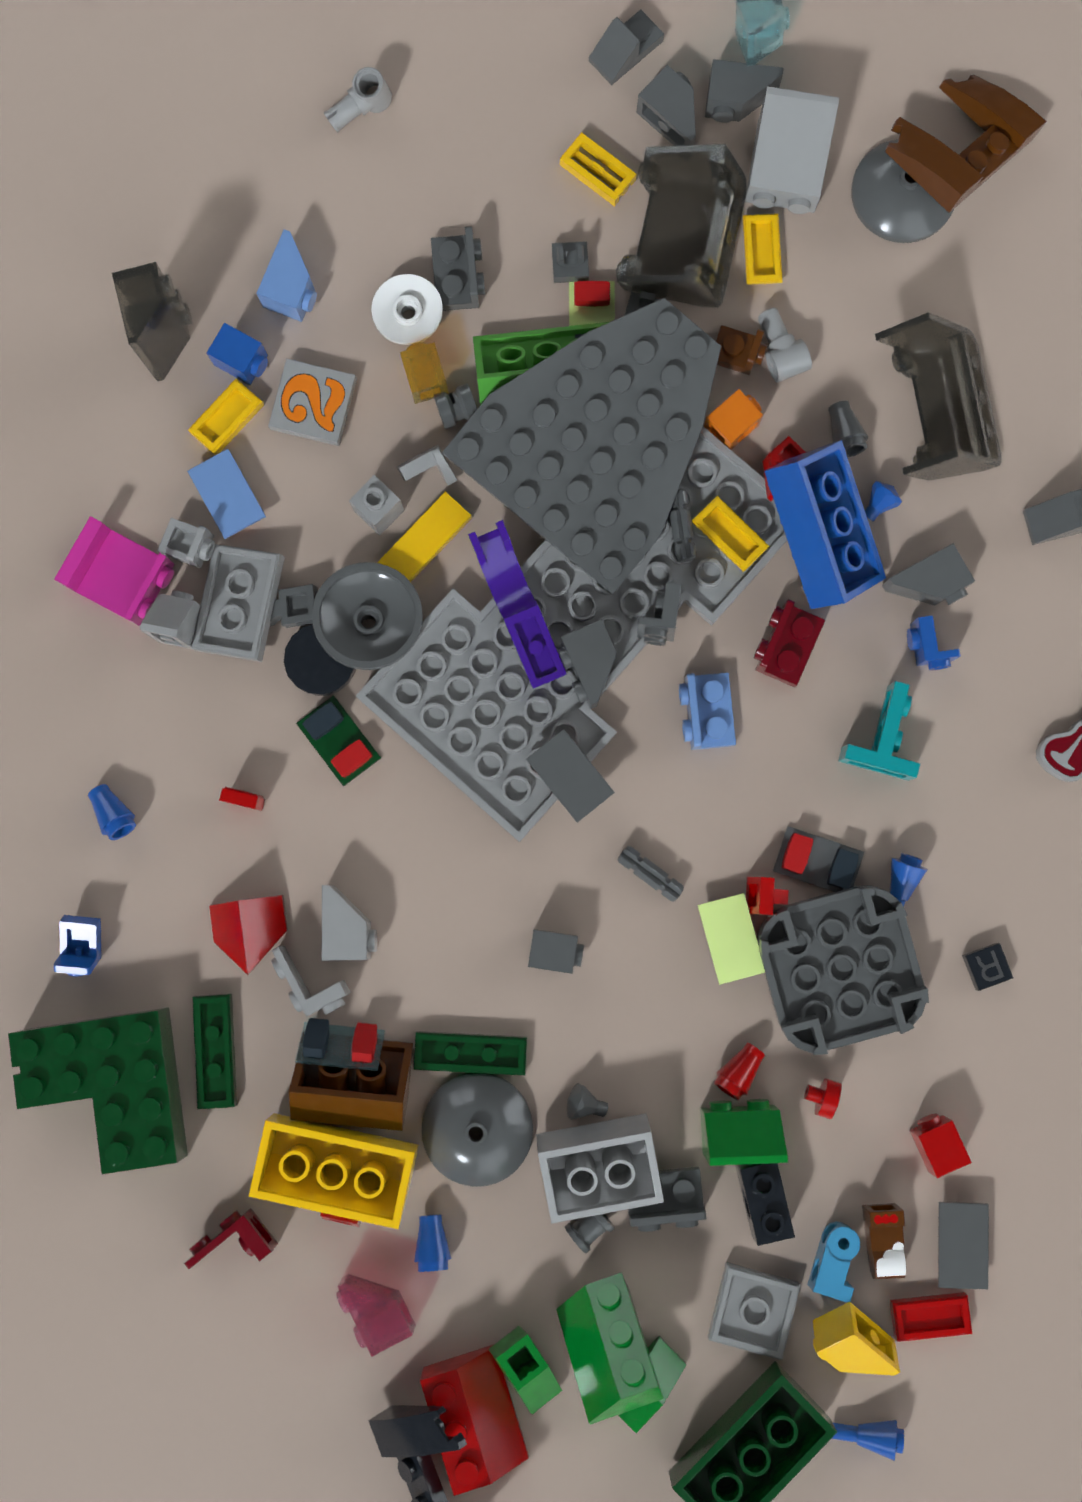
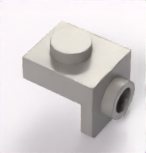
M170 518L157 551L201 569L204 560L208 561L214 551V535L206 527H195Z

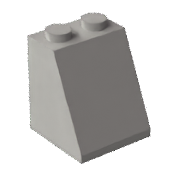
M767 86L757 123L745 202L753 203L756 207L764 209L772 207L786 208L795 214L815 212L821 196L839 97Z

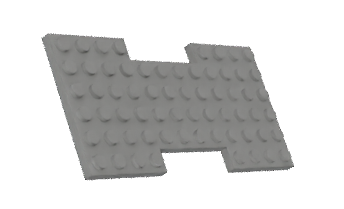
M703 426L679 489L686 490L688 493L689 504L687 509H690L691 521L718 496L769 545V548L744 572L693 523L694 538L691 542L695 543L696 557L691 561L678 562L675 556L674 548L677 543L673 542L670 512L660 538L613 595L547 540L520 567L530 591L539 606L556 649L562 647L561 636L598 620H603L617 655L602 694L647 645L644 643V638L637 637L639 616L655 617L657 592L665 593L666 582L682 584L678 609L685 602L712 626L787 542L774 500L770 502L767 499L765 479ZM454 588L422 622L420 635L413 648L396 663L380 668L356 695L363 704L519 842L558 800L526 759L564 729L591 762L617 733L589 708L587 701L579 702L572 683L577 681L572 667L565 669L567 675L532 689L494 598L480 612Z

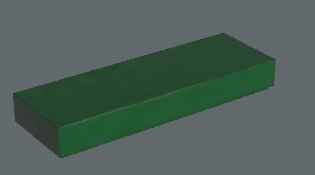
M232 994L193 996L197 1110L237 1106Z
M416 1031L414 1070L525 1076L527 1037Z

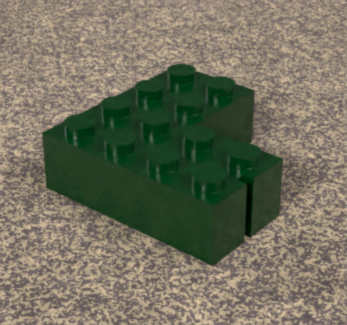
M169 1007L8 1033L12 1067L20 1066V1073L13 1075L17 1109L92 1098L102 1175L174 1164L188 1156Z

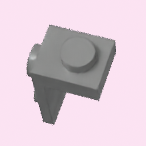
M278 946L272 950L275 956L271 960L272 965L281 979L286 977L293 990L288 993L290 1000L298 1012L303 1011L307 1017L323 1009L326 1015L345 1005L342 997L351 993L345 980L311 997L286 947Z

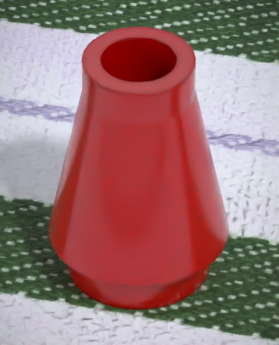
M747 1042L741 1051L716 1072L718 1077L714 1084L725 1094L739 1101L742 1095L747 1096L765 1054Z

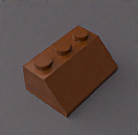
M303 1032L289 1088L290 1120L403 1131L409 1095L413 1043L377 1040L372 1063L352 1062L353 1037L329 1035L326 1052L323 1059L303 1057V1038L305 1033Z

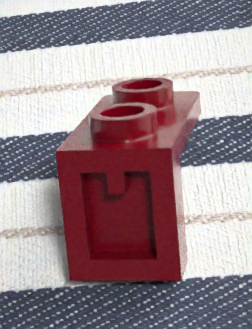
M251 1208L243 1215H240L236 1210L219 1224L223 1231L211 1240L207 1234L189 1249L193 1255L184 1264L190 1269L235 1232L240 1236L238 1241L243 1250L249 1256L255 1255L259 1262L274 1250L278 1242Z

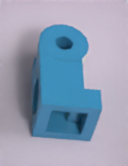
M836 1221L827 1225L823 1230L807 1285L813 1292L848 1303L851 1302L854 1288L845 1280L850 1261L860 1250V1239L857 1233L847 1224Z

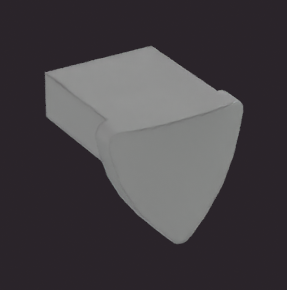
M439 445L397 466L405 481L435 465L447 485L457 481Z

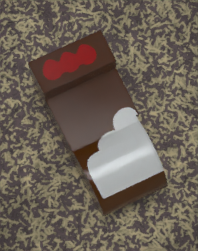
M896 1203L862 1205L867 1255L872 1278H905L906 1262L903 1247H905L903 1226H905L904 1210Z

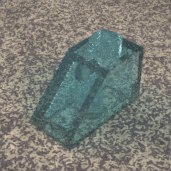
M736 0L735 33L747 66L755 65L783 45V32L789 29L790 16L788 6L784 7L781 0Z

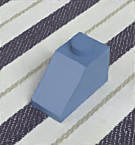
M283 229L256 294L263 308L302 322L306 311H312L317 293L291 232Z

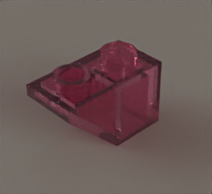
M351 1274L342 1277L337 1286L339 1289L336 1292L337 1300L345 1314L350 1312L356 1324L353 1327L356 1340L361 1348L367 1347L371 1357L413 1335L416 1324L399 1290Z

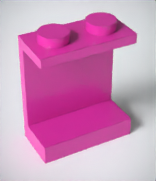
M90 516L54 580L134 624L141 626L142 620L154 603L161 588L165 589L170 584L174 575L173 567L175 564L167 556L152 552L116 533L101 521Z

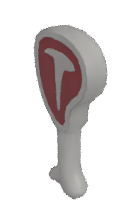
M1082 718L1075 722L1068 731L1052 734L1044 738L1036 749V759L1040 766L1047 773L1065 782H1074L1082 778Z

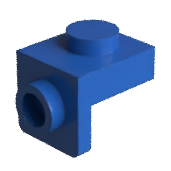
M933 615L918 617L910 623V628L907 629V643L909 649L914 650L916 666L928 665L929 670H940L951 667V661L961 657L960 649L938 650Z
M64 915L59 921L60 955L54 962V972L67 973L73 977L90 975L101 959V918Z

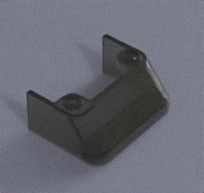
M927 312L876 333V341L893 347L892 363L898 373L902 372L904 376L912 379L925 444L917 447L916 455L913 457V465L902 468L903 474L930 481L986 471L1000 466L1002 459L979 346L972 331Z

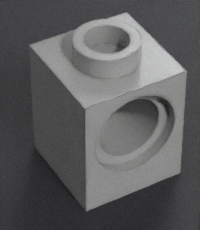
M375 475L349 500L354 512L379 536L405 511L401 500Z

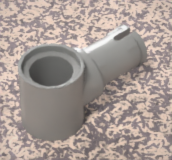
M364 67L354 75L352 87L347 90L349 94L325 111L324 115L338 133L340 129L361 113L366 115L369 111L380 113L386 110L391 103L392 93L377 69ZM378 86L375 93L366 95L369 88Z
M771 308L761 313L758 321L762 330L765 331L764 334L769 343L767 347L768 352H766V362L775 382L778 383L811 370L812 360L805 342L802 339L795 340L792 334H788L778 309Z

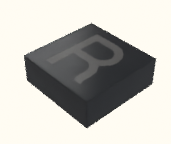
M994 943L962 955L976 991H981L1013 979L1000 943Z

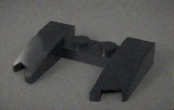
M392 1405L368 1420L381 1456L397 1457L398 1471L401 1478L407 1483L412 1497L411 1502H448L431 1454L460 1450L467 1443L461 1432L456 1436H447L445 1434L444 1423L439 1418L446 1411L444 1406Z

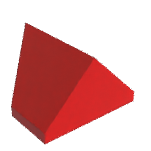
M283 895L237 900L209 906L214 943L247 975L288 931Z

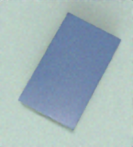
M229 449L187 471L224 539L266 517Z

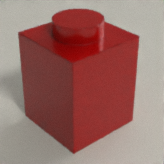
M937 1113L931 1114L918 1120V1126L909 1130L928 1172L936 1178H940L972 1163L953 1120L944 1115L939 1117Z

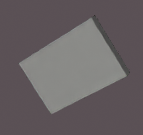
M215 544L191 649L199 652L262 662L285 557L279 553Z

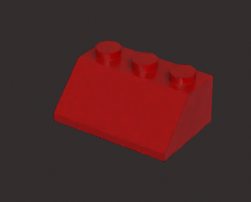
M493 1345L424 1366L420 1378L427 1406H444L446 1409L445 1413L439 1417L444 1423L445 1434L447 1436H456L461 1432L467 1443L460 1450L441 1453L454 1496L492 1484L529 1458L505 1374L488 1350Z

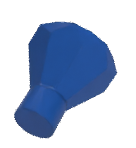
M875 481L872 485L870 502L865 509L867 518L872 522L875 521L880 513L898 507L902 503V499L894 486Z

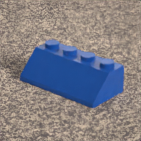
M842 440L787 459L764 471L810 609L844 604L886 579Z

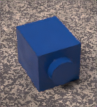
M226 323L222 325L206 352L214 366L249 385L252 384L255 377H260L263 374L268 363V354L261 342Z

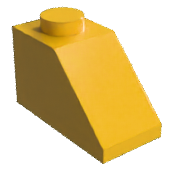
M851 1302L813 1320L814 1349L822 1360H826L839 1372L891 1376L900 1373L895 1339Z

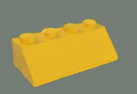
M273 1113L265 1120L249 1197L399 1229L419 1145L317 1122L290 1120V1116Z

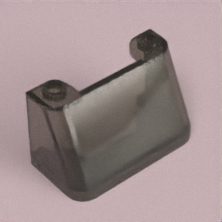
M726 144L646 147L644 160L639 166L638 175L640 183L644 185L650 194L637 255L627 254L619 262L616 269L617 283L627 292L641 294V291L656 294V298H665L666 300L704 308H718L724 300L747 191L745 174Z

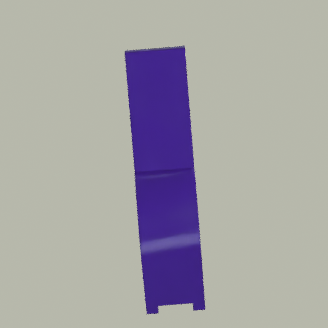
M501 520L495 523L496 530L477 537L475 532L468 534L531 687L534 689L565 676L567 673L539 606L525 580L504 522Z

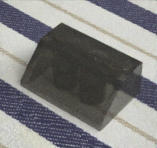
M156 262L113 272L112 277L128 344L157 381L164 380L190 340L187 325L193 324L189 307L186 302L183 303L178 288L174 289L170 275H164Z

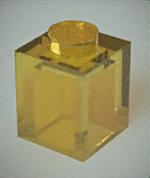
M425 342L414 343L407 347L406 351L400 352L415 404L434 399V394L442 391L449 393L435 342L430 344Z

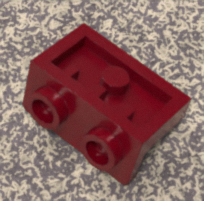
M788 599L783 607L776 605L768 623V626L773 627L768 640L761 639L753 658L759 660L755 671L795 688L802 676L825 619L795 607V602Z

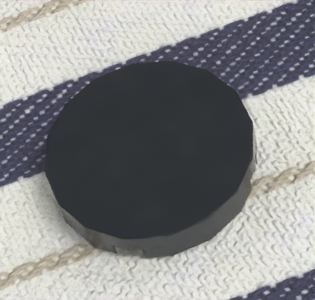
M313 624L301 628L292 635L285 647L283 662L287 676L297 688L308 694L327 696L337 693L349 684L355 672L354 668L337 662L324 651L317 640Z

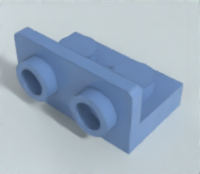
M694 673L686 674L684 683L679 684L680 705H687L688 719L682 720L684 742L690 741L691 750L735 746L736 739L729 673L696 676Z

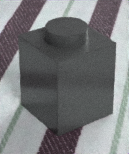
M534 929L528 967L573 974L574 966L581 967L584 945L577 944L578 936Z

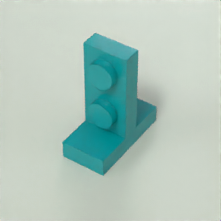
M895 681L888 685L871 750L847 744L841 748L838 762L907 781L917 778L920 763L892 756L893 752H898L903 738V731L898 730L901 718L908 715L912 703V696L907 695L910 687L909 684Z

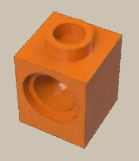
M738 389L706 417L703 427L732 450L759 426L763 417L762 409L754 397L749 394L745 396Z

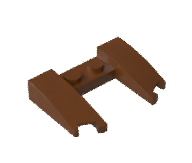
M970 75L968 80L955 82L951 78L945 79L939 87L985 131L960 154H957L936 137L901 117L895 121L891 131L900 134L898 142H889L885 149V152L948 213L1027 146L1047 122L1026 103L1005 89L976 75Z

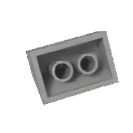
M647 1113L536 1134L538 1157L552 1224L664 1202Z

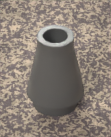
M839 401L832 404L828 411L831 418L833 442L842 440L847 458L862 453L867 449L866 441L868 435L852 411L849 402Z

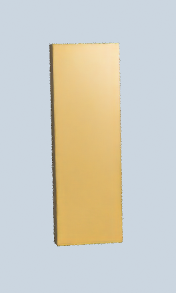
M445 491L377 563L399 571L412 582L472 519V515Z

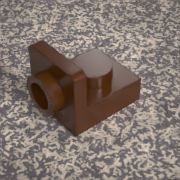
M721 325L716 340L721 345L717 365L750 375L753 365L761 366L768 344L761 341L765 331L758 329L756 335H752Z

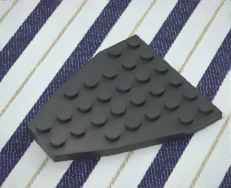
M663 298L587 332L489 394L442 453L613 595L661 536L703 426L721 345Z

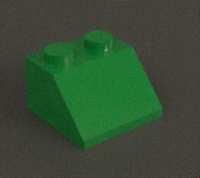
M768 1099L747 1100V1106L733 1107L732 1101H711L708 1108H700L702 1152L710 1166L788 1163L780 1110L775 1105H769Z

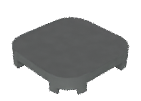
M872 885L855 886L785 905L773 911V915H768L762 922L757 938L773 1006L784 1035L798 1049L813 1053V1055L828 1054L827 1050L890 1033L899 1032L903 1034L913 1029V1025L922 1016L926 1003H929L928 988L924 986L906 920L908 915L902 903L888 891Z

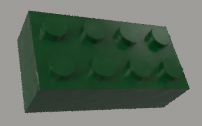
M774 1361L669 1470L672 1489L685 1502H771L835 1436L837 1430L830 1417Z

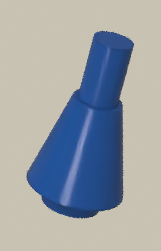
M901 853L899 859L892 858L890 894L900 901L904 907L905 902L909 900L928 869L921 866L922 859Z
M897 1420L858 1424V1426L833 1423L837 1433L832 1439L856 1442L857 1445L895 1461L896 1453L903 1454L904 1429L897 1428Z

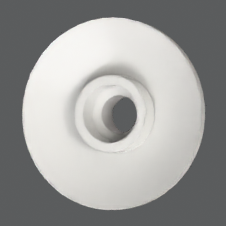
M402 274L388 279L379 287L372 301L371 312L376 328L386 339L397 344L411 345L426 340L437 330L443 315V304L438 290L430 281L418 275ZM406 310L415 311V315L412 318L405 319L403 317V313Z

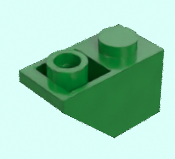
M517 1326L488 1349L531 1415L562 1391L550 1367L529 1335L520 1326Z

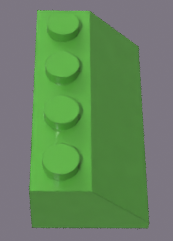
M609 322L473 336L480 405L489 394L575 341V334L587 333Z

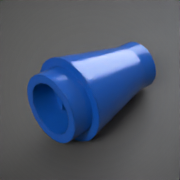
M107 784L99 785L88 793L102 835H107L110 840H118L135 829V815L109 789Z
M442 1214L419 1216V1231L414 1262H418V1272L448 1270V1260L452 1258L442 1224Z

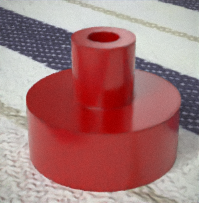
M827 1078L823 1080L820 1088L808 1084L804 1099L815 1102V1115L832 1119L840 1101L842 1085Z

